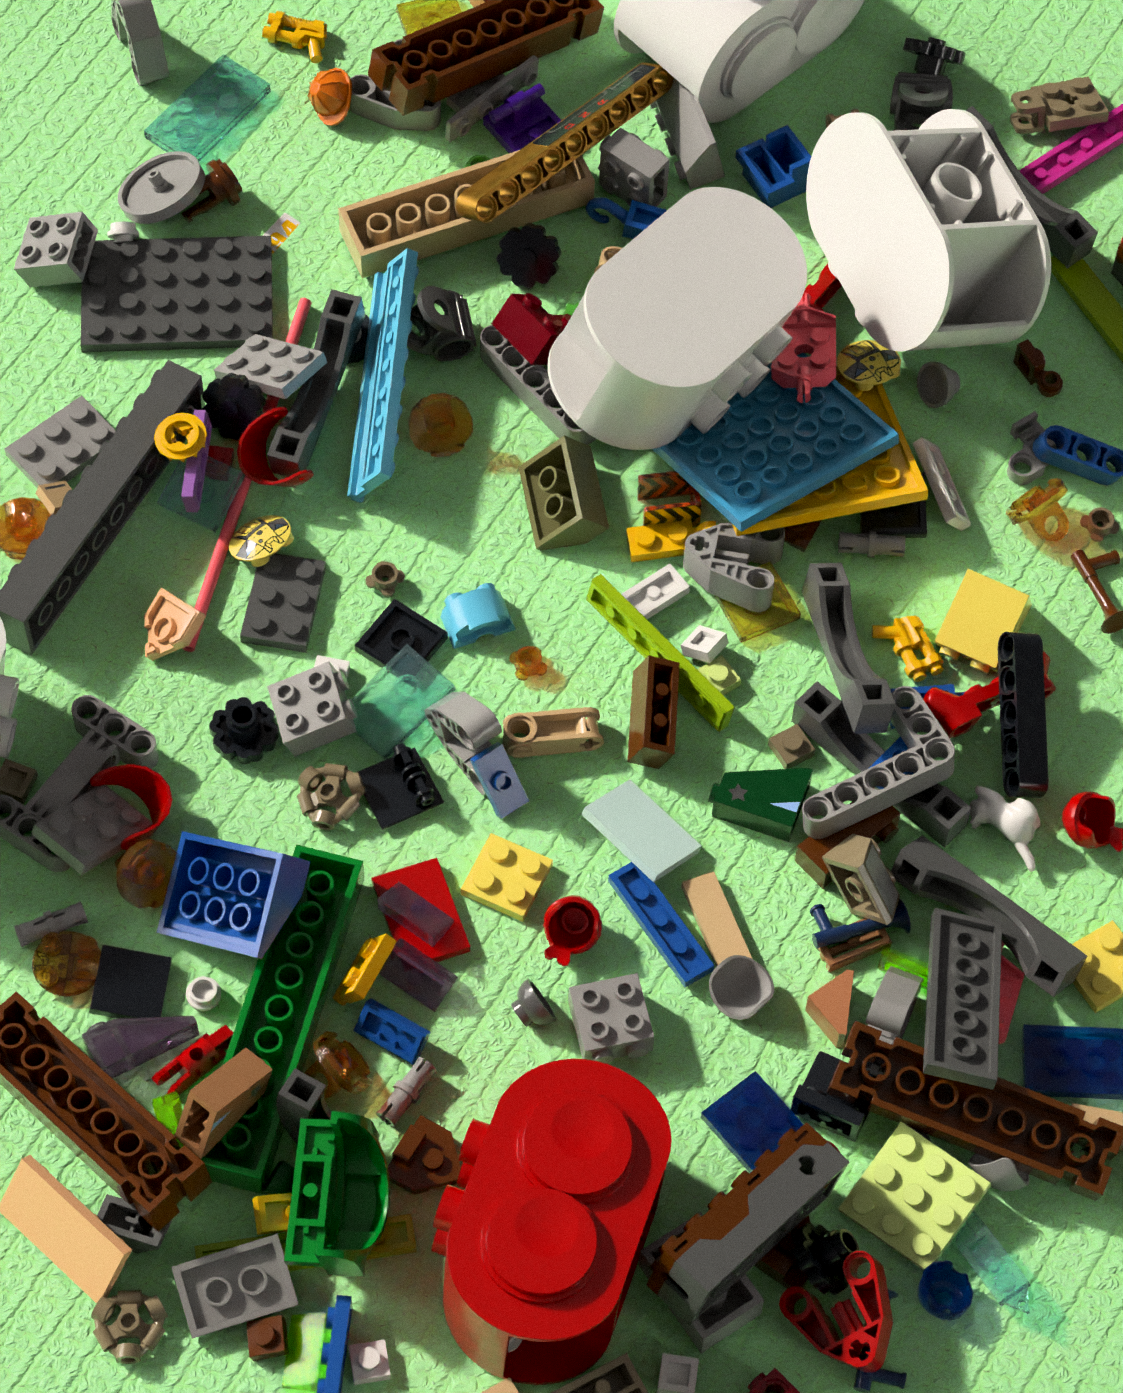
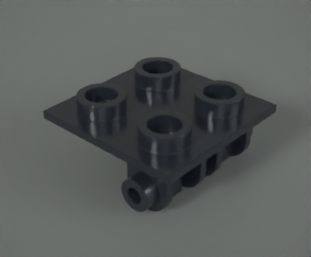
M404 743L398 744L393 748V757L358 771L366 789V793L363 795L382 830L444 803L415 747H406Z

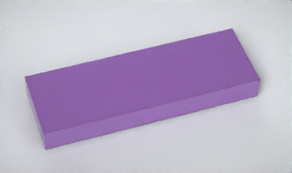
M194 410V415L204 423L208 436L206 437L205 448H201L198 451L197 458L191 456L186 461L181 498L187 512H198L201 505L212 432V424L206 410Z

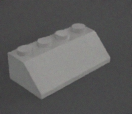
M674 78L671 89L650 104L651 109L656 107L659 114L655 115L660 132L667 131L669 136L664 139L670 156H677L678 161L674 162L679 179L686 178L691 190L725 177L716 141L700 102H697L694 99V94Z

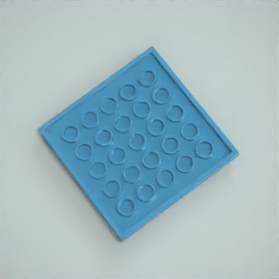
M801 353V354L797 355V356L803 357V358L809 357V356L806 355L805 353ZM771 362L767 365L770 372L763 381L745 398L737 392L727 401L730 408L708 432L703 434L692 424L673 442L652 450L742 532L899 444V434L835 379L826 387H812V390H810L811 400L808 403H805V394H803V403L798 402L796 388H783L772 380Z

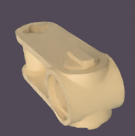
M592 707L514 713L508 715L503 720L502 744L507 754L514 758L593 751L604 744L603 736L599 734L597 722L600 719L599 710ZM523 733L526 735V737L518 738L515 737L513 734Z

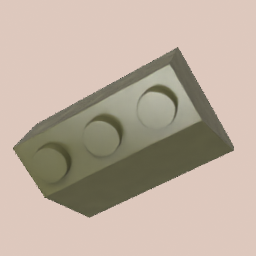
M564 435L519 466L536 549L541 551L586 544L609 529L591 446Z

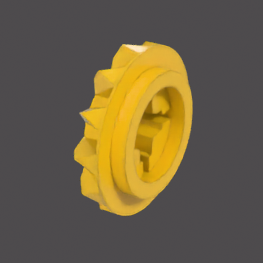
M177 413L168 416L158 425L154 441L160 455L166 456L170 462L173 459H179L184 463L185 459L191 456L197 458L198 451L201 448H205L208 434L204 423L197 416L189 413ZM174 431L182 436H186L188 444L185 445V443L182 444L180 441L177 442Z

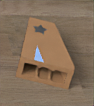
M243 1049L189 1091L175 1133L176 1139L202 1159L265 1093L273 1069L249 1049Z

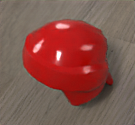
M1080 792L1073 796L1064 807L1062 814L1065 832L1072 841L1083 848H1098L1110 844L1117 852H1121L1123 848V828L1114 826L1116 820L1114 800L1097 792Z
M570 895L556 900L548 907L544 916L543 926L550 947L545 949V958L548 960L557 958L558 964L565 967L570 962V955L586 952L597 943L601 936L602 920L599 910L591 901L578 895Z

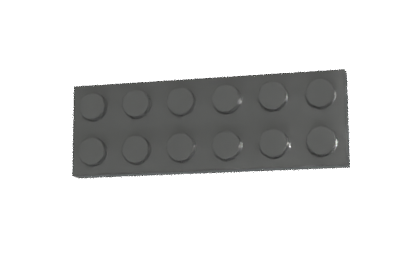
M934 908L930 922L923 1060L924 1074L994 1089L998 1076L1001 923Z

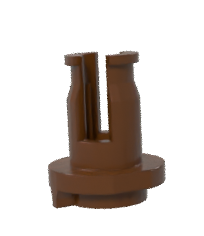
M213 159L206 164L209 174L205 176V182L199 195L206 190L210 195L181 213L188 223L192 222V218L206 213L225 200L232 206L240 202L238 194L242 192V187L229 166L220 159L217 161Z

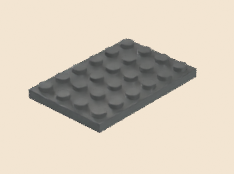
M271 236L133 239V241H126L124 243H114V240H95L82 282L80 344L82 352L240 348L249 337L255 334L273 338Z

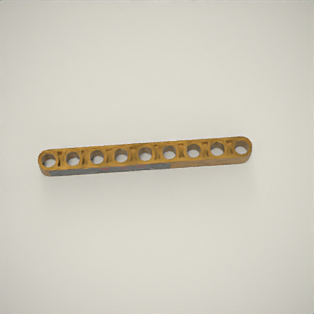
M644 62L638 64L464 190L456 201L457 213L462 218L482 223L492 221L667 93L672 87L674 77L660 65Z

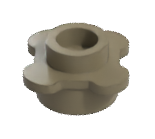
M1095 508L1089 513V516L1084 515L1080 520L1081 526L1087 528L1091 534V539L1095 542H1101L1105 536L1116 534L1119 531V524L1115 522L1114 515L1106 508Z
M381 561L373 567L372 575L367 576L365 581L367 587L376 588L381 591L383 596L390 597L395 593V587L398 583L404 581L405 575L402 570H397L394 564Z

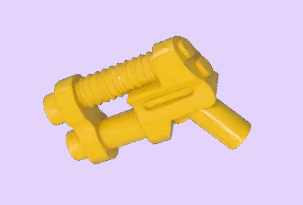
M276 11V14L269 13L267 24L271 26H264L263 38H267L269 43L274 44L278 41L289 43L295 49H302L308 46L311 62L319 63L322 61L321 49L325 47V39H327V24L324 21L288 16L282 11ZM286 26L290 28L292 27L293 29L295 28L296 30L294 32H291L282 29Z
M918 616L895 618L893 626L872 625V638L894 639L893 651L896 656H901L906 665L904 671L908 678H913L915 682H920L926 678L925 672H930L932 676L943 672L944 668L942 665L944 661L941 655L936 653ZM920 647L925 658L918 660L913 650H918Z

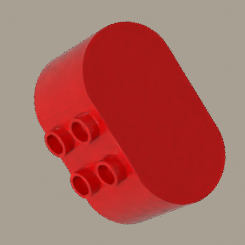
M564 1059L540 1065L519 1077L503 1093L490 1124L473 1118L468 1127L459 1154V1161L463 1163L456 1186L460 1188L447 1185L444 1190L433 1223V1227L437 1228L431 1252L446 1257L443 1306L452 1336L462 1351L474 1363L502 1379L510 1377L512 1382L531 1385H547L567 1381L581 1375L594 1366L603 1356L611 1341L639 1261L640 1250L644 1247L658 1207L672 1142L669 1121L659 1101L645 1085L623 1070L606 1063L588 1059ZM510 1336L523 1339L517 1349L508 1352Z

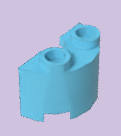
M492 583L482 584L476 590H471L464 594L460 592L450 594L444 600L446 606L442 610L440 617L448 632L453 649L475 643L479 637L486 634H493L495 637L516 630L501 592L496 590Z

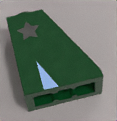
M809 768L725 772L721 783H714L710 792L708 802L713 803L712 817L789 842L810 788L813 770Z

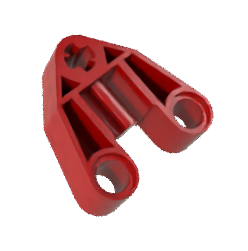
M855 1251L846 1257L843 1263V1271L852 1289L851 1293L867 1323L865 1327H863L850 1299L843 1302L839 1301L830 1310L844 1336L843 1339H840L816 1296L801 1287L794 1286L784 1291L780 1297L779 1306L784 1316L820 1353L862 1372L872 1373L879 1370L885 1362L893 1318L883 1265L867 1252ZM870 1262L869 1274L865 1278L858 1279L857 1270L859 1266ZM801 1298H806L807 1305L805 1310L795 1315V1303ZM866 1346L870 1349V1352L866 1351V1354L869 1356L867 1359L862 1360L859 1358V1355H863L860 1351Z

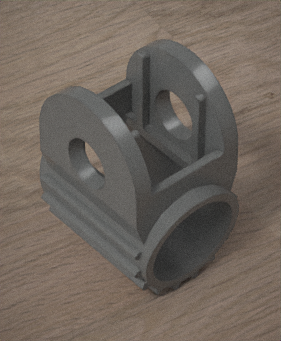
M898 72L896 74L890 104V114H894L895 130H918L920 127L913 126L914 124L922 125L937 112L952 109V83L948 76Z
M427 286L419 292L417 304L411 308L410 321L419 329L421 336L416 335L411 330L408 335L407 346L418 353L432 355L438 361L461 359L464 356H468V353L473 352V347L477 345L467 299H463V295L455 291L445 290L436 286ZM434 303L441 306L445 315L437 312Z

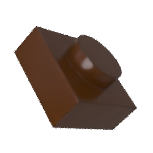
M278 1315L246 1322L249 1357L253 1361L289 1355L286 1318Z

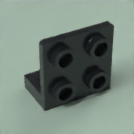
M820 1051L803 1085H798L793 1096L790 1112L855 1142L870 1112L866 1110L869 1101L857 1097L854 1104L826 1094L835 1069L842 1060ZM869 1073V1075H870L871 1077H874V1078L877 1077V1076H875V1075Z

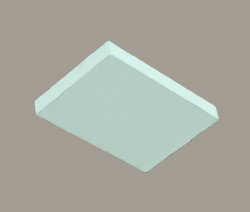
M630 779L587 805L582 812L584 818L653 882L697 855L702 847Z

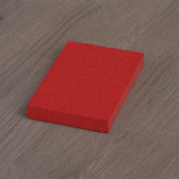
M437 858L371 878L390 935L397 941L395 948L404 973L470 952V944Z

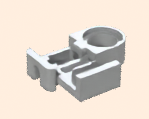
M1036 411L1012 424L1010 432L1015 439L1020 438L1024 443L1023 449L1010 457L1007 467L1008 478L1019 485L1029 484L1041 477L1045 467L1050 465L1039 460L1033 452V442L1045 431L1037 422L1038 414ZM1047 439L1048 445L1056 449L1054 441ZM1017 463H1025L1029 465L1031 471L1021 474L1013 466Z

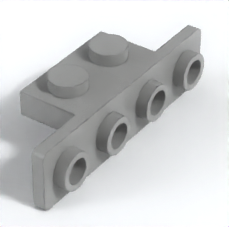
M533 55L506 76L500 74L447 97L446 104L456 114L446 122L445 138L452 142L458 136L466 135L471 126L479 120H483V117L488 115L490 111L504 103L506 98L512 96L524 86H530L538 76L539 59Z

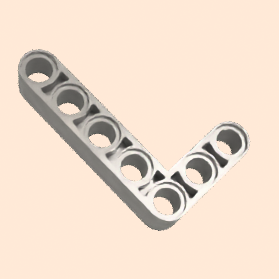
M489 325L481 331L480 357L482 361L559 439L565 435L586 445L596 440V438L582 429H572L580 427L566 414L557 401L549 381L548 371L542 365H531L493 325Z
M902 686L892 692L896 704L890 720L909 749L806 799L802 806L803 829L809 837L813 839L826 838L948 779L953 774L955 761L954 745L916 689L910 686ZM900 707H910V709H901ZM918 732H926V733H928V734L919 735V734H917V733H918ZM936 757H942V758H944V760H941V761H940V760H935L934 758H936ZM904 772H913V773H915V774H913V775H905V774H903V773H904ZM882 786L884 789L876 790L873 787ZM844 801H853V802H855V803H853V804H844L843 802H844ZM816 815L824 816L821 819H814L812 817Z

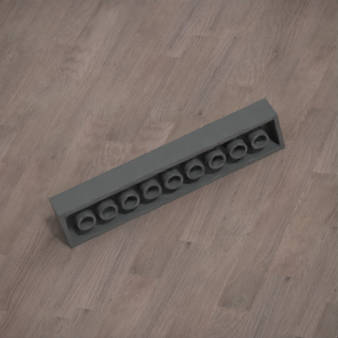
M170 360L166 362L161 370L155 371L147 390L136 397L131 412L127 417H122L118 422L115 434L109 441H105L101 445L98 457L93 464L85 467L81 474L80 482L74 490L71 489L66 493L62 506L56 515L52 514L48 518L42 534L38 539L31 541L27 548L26 556L21 563L15 564L12 567L7 582L0 590V617L4 624L7 644L29 655L34 653L170 463L166 456L160 455L155 445L154 435L158 425L168 416L177 413L194 415V410H202L205 406V401L202 397L204 391L201 375ZM174 431L177 442L180 441L183 444L187 439L186 436H182Z

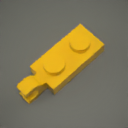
M691 519L626 528L631 562L684 556L685 540L693 533L715 526L716 521H706L694 528L692 527Z

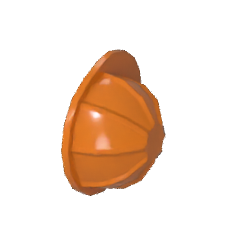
M339 68L320 71L310 82L307 96L324 124L329 126L338 125L344 120L349 111L352 82L347 72Z

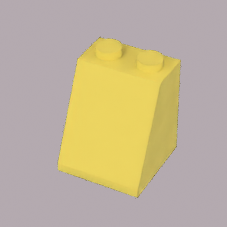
M968 569L935 639L936 645L941 647L939 653L954 660H957L960 655L971 660L969 666L988 674L990 669L998 672L997 648L999 637L1004 632H1018L1032 606L1030 596Z

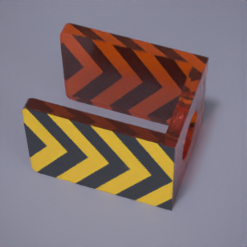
M677 471L639 475L638 501L689 495L690 502L645 507L643 526L691 519L692 527H697L700 524L701 516L699 492L683 479Z

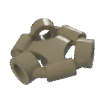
M326 763L324 767L320 768L309 766L301 773L298 779L300 793L297 795L302 814L303 816H308L312 821L311 824L321 830H333L338 822L342 820L347 821L361 806L359 800L362 794L366 793L359 772L354 773L348 770L347 765ZM344 779L347 780L352 793L350 797H345L341 791V782ZM330 806L336 808V814L326 810H317V808Z
M142 1290L118 1291V1295L109 1298L103 1296L96 1303L91 1315L96 1328L93 1334L104 1352H110L114 1355L116 1361L122 1364L138 1363L148 1350L153 1351L165 1332L163 1324L165 1318L168 1317L157 1295L153 1297L142 1294ZM116 1305L121 1308L118 1318L112 1325H105L113 1315ZM141 1305H145L150 1317L154 1321L153 1324H146L139 1316L138 1308ZM129 1337L138 1338L141 1343L140 1345L136 1343L117 1345L120 1339Z

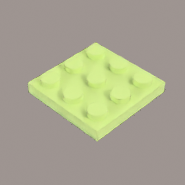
M900 1122L838 1209L839 1212L929 1274L991 1187V1183L912 1128Z

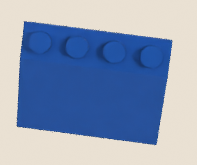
M182 831L156 933L262 959L300 900L311 861Z

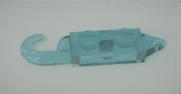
M973 1210L965 1222L966 1225L957 1235L956 1245L959 1252L1001 1307L1007 1305L1029 1314L1028 1287L1031 1286L1029 1281L987 1225L984 1224ZM1021 1302H1025L1024 1306H1019Z

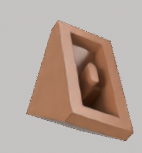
M854 970L844 971L809 995L805 1011L836 1048L843 1049L845 1043Z

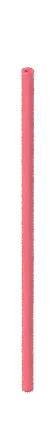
M301 298L299 300L285 342L298 345L312 304L309 299ZM267 394L266 404L262 411L266 413L277 408L280 398ZM242 470L195 608L204 613L205 616L229 549V542L235 532L252 481L245 476ZM203 623L191 643L183 647V650L188 652L195 650Z

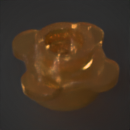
M525 646L510 655L509 660L516 668L515 676L518 680L525 681L530 676H542L547 672V665L542 662L541 650L538 647ZM531 662V665L527 666L525 663Z

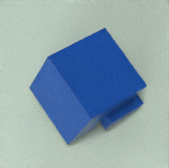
M788 125L767 134L766 142L761 138L736 150L735 158L743 167V177L761 201L770 208L806 192L807 175L812 156Z

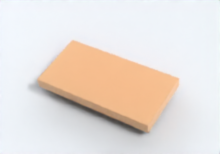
M31 1155L21 1159L0 1202V1213L95 1303L103 1296L107 1298L132 1249Z

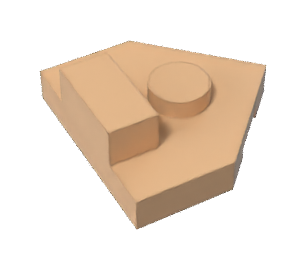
M161 588L144 615V628L148 629L145 657L154 661L188 646L206 618L205 614Z

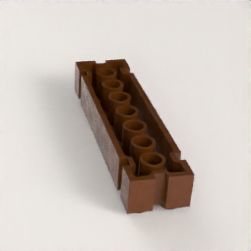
M490 0L403 36L401 45L397 46L391 41L372 49L368 76L381 91H390L389 101L404 116L423 108L425 99L435 103L517 68L533 55L540 58L564 48L570 44L571 37L580 41L598 33L604 6L598 0Z
M17 991L0 1005V1085L129 1205L134 1202L139 1215L159 1232L180 1213L177 1206L179 1201L186 1197L192 1202L212 1183L205 1163L186 1145L180 1148L175 1135L44 1016L40 1019L35 1008Z
M857 1021L854 1022L841 1054L849 1057L848 1063L843 1061L838 1063L827 1090V1095L854 1104L857 1097L869 1101L866 1110L898 1123L903 1122L913 1129L994 1161L1001 1158H1009L1014 1162L1017 1170L1052 1184H1056L1064 1178L1071 1181L1070 1191L1096 1201L1103 1195L1112 1168L1104 1165L1106 1159L1110 1161L1118 1154L1123 1140V1126L1101 1117L1093 1124L1083 1120L1086 1111L1000 1077H997V1082L992 1090L924 1074L923 1047L895 1037L892 1044L879 1040L882 1031ZM876 1064L880 1067L878 1072H882L883 1075L878 1074L876 1078L869 1075L870 1070L866 1071V1068ZM1078 1144L1082 1147L1080 1152L1084 1151L1085 1155L1076 1158L1072 1155L1074 1151H1070V1148Z

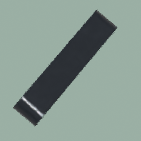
M1004 632L999 637L997 648L1003 787L1009 797L1041 798L1046 794L1049 782L1043 643L1040 635L1037 633Z

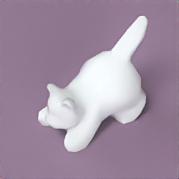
M976 786L975 792L978 795V799L972 800L969 804L972 807L970 812L972 828L976 829L981 824L994 825L1015 845L1030 872L1034 871L1036 868L1035 858L1027 844L1032 840L1035 830L1040 827L1037 808L1030 801L1021 798L1007 803L999 793L986 787Z

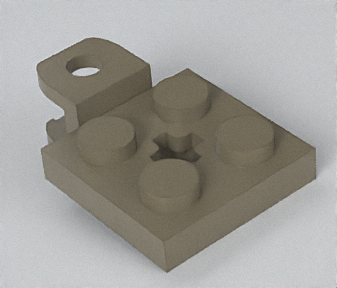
M1089 77L1045 83L1031 87L1029 90L1016 92L1011 96V102L1014 104L1017 112L1010 115V122L1016 133L1019 134L1044 131L1045 125L1049 132L1108 122L1109 111ZM1021 121H1028V122H1030V123H1028V124H1022V123H1020V122H1021Z

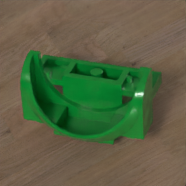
M331 1111L330 1120L300 1118L284 1262L286 1265L323 1267L328 1275L364 1277L366 1258L383 1234L390 1206L389 1172L385 1155L379 1143V1133L370 1119L353 1113ZM336 1149H337V1162L335 1161Z

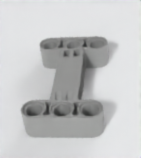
M91 695L78 697L74 700L71 707L76 731L83 736L82 740L31 800L24 806L10 796L0 795V814H10L7 818L0 819V838L54 872L66 871L71 866L59 856L51 854L52 851L34 836L25 837L23 835L28 831H32L35 823L96 788L97 786H92L90 783L91 777L96 773L116 766L119 761L125 764L146 766L150 769H153L158 763L159 755L154 735ZM86 714H94L92 718H82ZM113 731L122 732L117 736L108 735ZM140 748H147V749H149V750H148L147 752H145V753H136V752H135V751H137V750L140 749Z

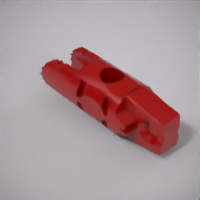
M224 1025L210 1036L205 1033L195 1043H192L181 1052L179 1056L175 1057L154 1074L151 1079L157 1085H163V1083L179 1072L182 1077L171 1085L167 1091V1095L172 1100H175L226 1057L227 1053L225 1051L229 1048L234 1032L227 1025Z

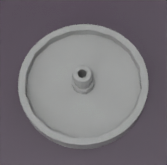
M175 151L160 154L145 161L127 176L118 192V204L125 216L135 223L150 224L166 220L184 210L196 199L205 182L204 170L197 158L190 153Z

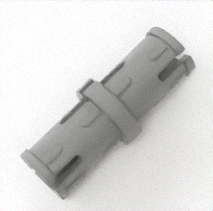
M869 531L868 534L839 532L838 553L867 554V557H874L875 555L904 557L905 536L876 534V531Z
M77 902L52 913L50 910L43 912L44 916L16 925L14 928L21 947H24L49 936L55 938L59 936L60 932L88 923L81 902Z
M418 1057L402 1081L398 1080L394 1084L393 1093L376 1113L383 1122L388 1123L391 1127L397 1125V1122L411 1103H417L420 1099L419 1093L433 1074L437 1072V1069L429 1061L426 1060L424 1064L425 1060L422 1057Z

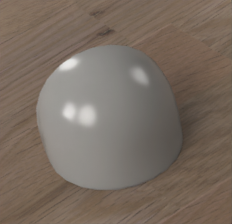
M733 955L723 960L713 970L709 980V991L714 1004L722 1013L733 1019L744 1020L754 1016L768 1003L774 994V984L769 973L758 962L746 956Z
M975 1153L968 1162L971 1168L989 1181L994 1189L1016 1191L1029 1185V1174L1017 1170L1014 1162L1009 1158H1001L994 1161Z

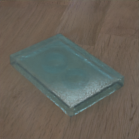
M406 644L351 699L358 716L353 719L357 730L355 734L386 760L393 753V748L403 743L427 719L424 710L454 692L456 688L454 684Z

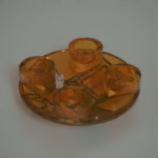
M74 931L48 933L42 938L33 955L32 970L34 977L42 988L54 995L69 997L82 994L95 984L101 951L96 940L91 936Z

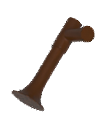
M1083 550L1075 551L1072 553L1071 559L1104 613L1105 621L1101 625V631L1107 634L1123 629V611H1120L1113 604L1095 571L1106 566L1119 564L1120 556L1118 552L1113 550L1110 553L1088 559Z

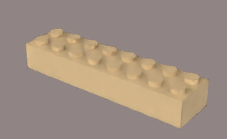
M515 151L338 208L339 230L361 278H365L377 272L386 271L388 263L406 248L418 252L417 260L509 231L512 227L518 228L526 223L537 222L586 206L589 200L594 198L595 180L581 155L492 221L482 223L459 216L456 209L458 196L518 152Z

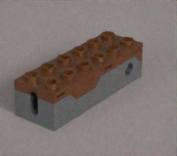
M807 1122L797 1131L792 1128L789 1129L778 1141L777 1145L779 1147L774 1152L767 1149L754 1164L756 1168L751 1173L744 1170L731 1184L733 1189L728 1194H725L723 1191L718 1193L708 1204L707 1208L709 1211L703 1216L699 1213L695 1214L684 1226L683 1230L685 1233L679 1238L672 1235L659 1249L661 1255L650 1266L653 1273L646 1285L689 1326L829 1197L849 1164V1161L840 1153L839 1149L833 1143L824 1139Z

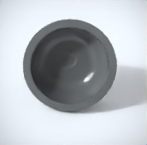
M529 978L526 979L518 989V999L511 1004L519 1019L526 1027L532 1023L549 1025L557 1021L553 1010L542 993Z

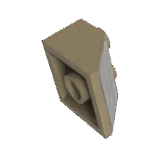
M851 834L823 855L822 859L850 912L888 925L893 921L900 897L894 885L896 879L880 858L881 850L878 844L871 838Z

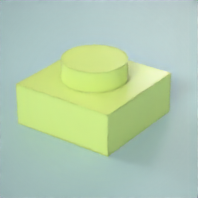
M722 655L711 663H707L697 669L723 696L741 685V678Z

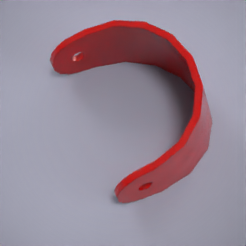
M286 407L274 408L260 415L247 426L240 437L237 449L239 467L247 478L258 484L296 487L304 484L314 475L312 470H303L279 480L268 466L266 457L267 438L275 424L288 414Z
M134 764L113 766L96 773L90 779L92 786L119 785L130 789L142 799L149 809L153 825L125 838L120 844L123 850L135 849L146 844L170 812L172 804L170 786L159 773L146 766Z

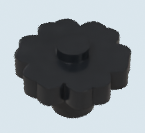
M929 37L928 41L906 38L903 47L904 51L917 55L914 71L918 74L944 76L947 63L963 65L966 54L963 51L945 46L946 41Z
M526 223L522 229L512 227L499 242L502 251L496 259L500 265V271L504 275H512V282L516 286L532 288L536 282L546 284L559 269L556 262L561 255L558 240L554 236H546V229L542 225Z
M229 373L222 379L217 378L208 384L207 389L202 394L203 400L207 403L202 410H206L212 428H219V433L223 438L239 440L247 426L264 414L261 408L265 406L266 399L258 385H249L248 378L245 375Z
M241 697L237 700L227 701L226 710L214 712L213 720L209 725L210 734L214 737V750L220 753L225 760L237 757L241 764H248L251 761L258 762L263 758V751L274 750L279 737V729L275 724L274 711L268 708L265 702L258 701L252 704L247 697Z
M807 1223L799 1228L792 1235L793 1242L796 1245L792 1251L799 1269L807 1273L810 1284L823 1294L830 1292L833 1295H837L845 1290L849 1283L844 1275L843 1263L850 1253L859 1251V1245L853 1234L844 1228L828 1231L820 1224L814 1227L811 1223Z

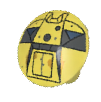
M873 340L851 343L844 347L837 357L839 372L846 379L854 382L855 387L862 391L871 390L874 385L885 383L900 375L901 359L897 351L889 350Z
M267 515L255 518L241 526L233 534L229 542V551L237 560L251 562L254 567L263 566L268 563L270 556L293 542L294 536L291 532V526L281 516Z

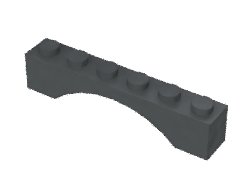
M973 106L965 110L973 114L981 122L1042 224L1048 238L1050 252L1067 269L1090 254L1098 232L1078 211L1065 208L1039 192L1012 162L999 141L994 127Z
M331 289L320 318L314 346L315 350L324 352L327 363L302 384L293 406L283 422L278 426L267 454L272 473L289 477L299 471L307 470L366 316L362 297Z
M810 563L802 594L854 734L886 733L896 703L887 680L880 678L873 672L862 652L853 618L850 584L842 563Z
M818 681L795 701L791 722L795 725L798 724L803 732L855 775L867 770L885 752L867 733L854 734L842 701ZM936 784L893 805L944 848L967 826L972 808L950 789L940 784Z
M923 835L900 850L891 872L896 881L917 896L944 903L969 916L1001 923L1002 941L1020 963L1025 976L1051 996L1055 997L1075 981L1088 957L1078 948Z

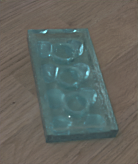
M223 54L144 130L145 138L167 153L175 151L187 152L200 161L271 92L270 83Z

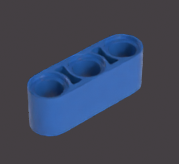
M1058 425L1050 426L1033 442L1034 455L1042 462L1098 484L1112 485L1123 476V451L1121 449ZM1047 439L1054 441L1057 448H1051L1048 445ZM1077 450L1083 452L1086 461L1078 457ZM1106 462L1111 463L1115 467V472L1108 469Z

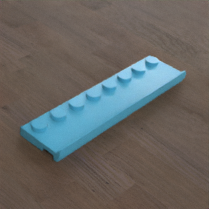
M406 248L388 263L385 273L377 272L374 276L347 496L351 500L359 503L364 501L365 495L386 480H389L395 471L393 458L394 450L399 440L397 425L402 413V405L400 404L401 392L406 381L403 375L404 366L409 355L407 341L412 329L410 316L411 308L415 302V293L413 291L419 272V267L417 266L418 252Z

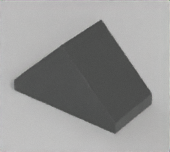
M109 1194L106 1195L97 1214L99 1219L118 1237L123 1239L134 1253L159 1250L171 1224L170 1221L158 1232L139 1215L134 1202L129 1205L122 1198Z

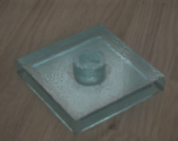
M208 456L200 510L198 512H187L181 498L187 458L184 463L179 460L157 504L216 533L245 478V474Z

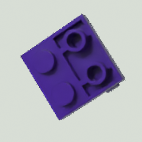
M540 83L525 92L519 91L506 98L504 104L483 117L485 128L508 153L521 150L561 121L554 111L542 100L541 96L545 94V89Z

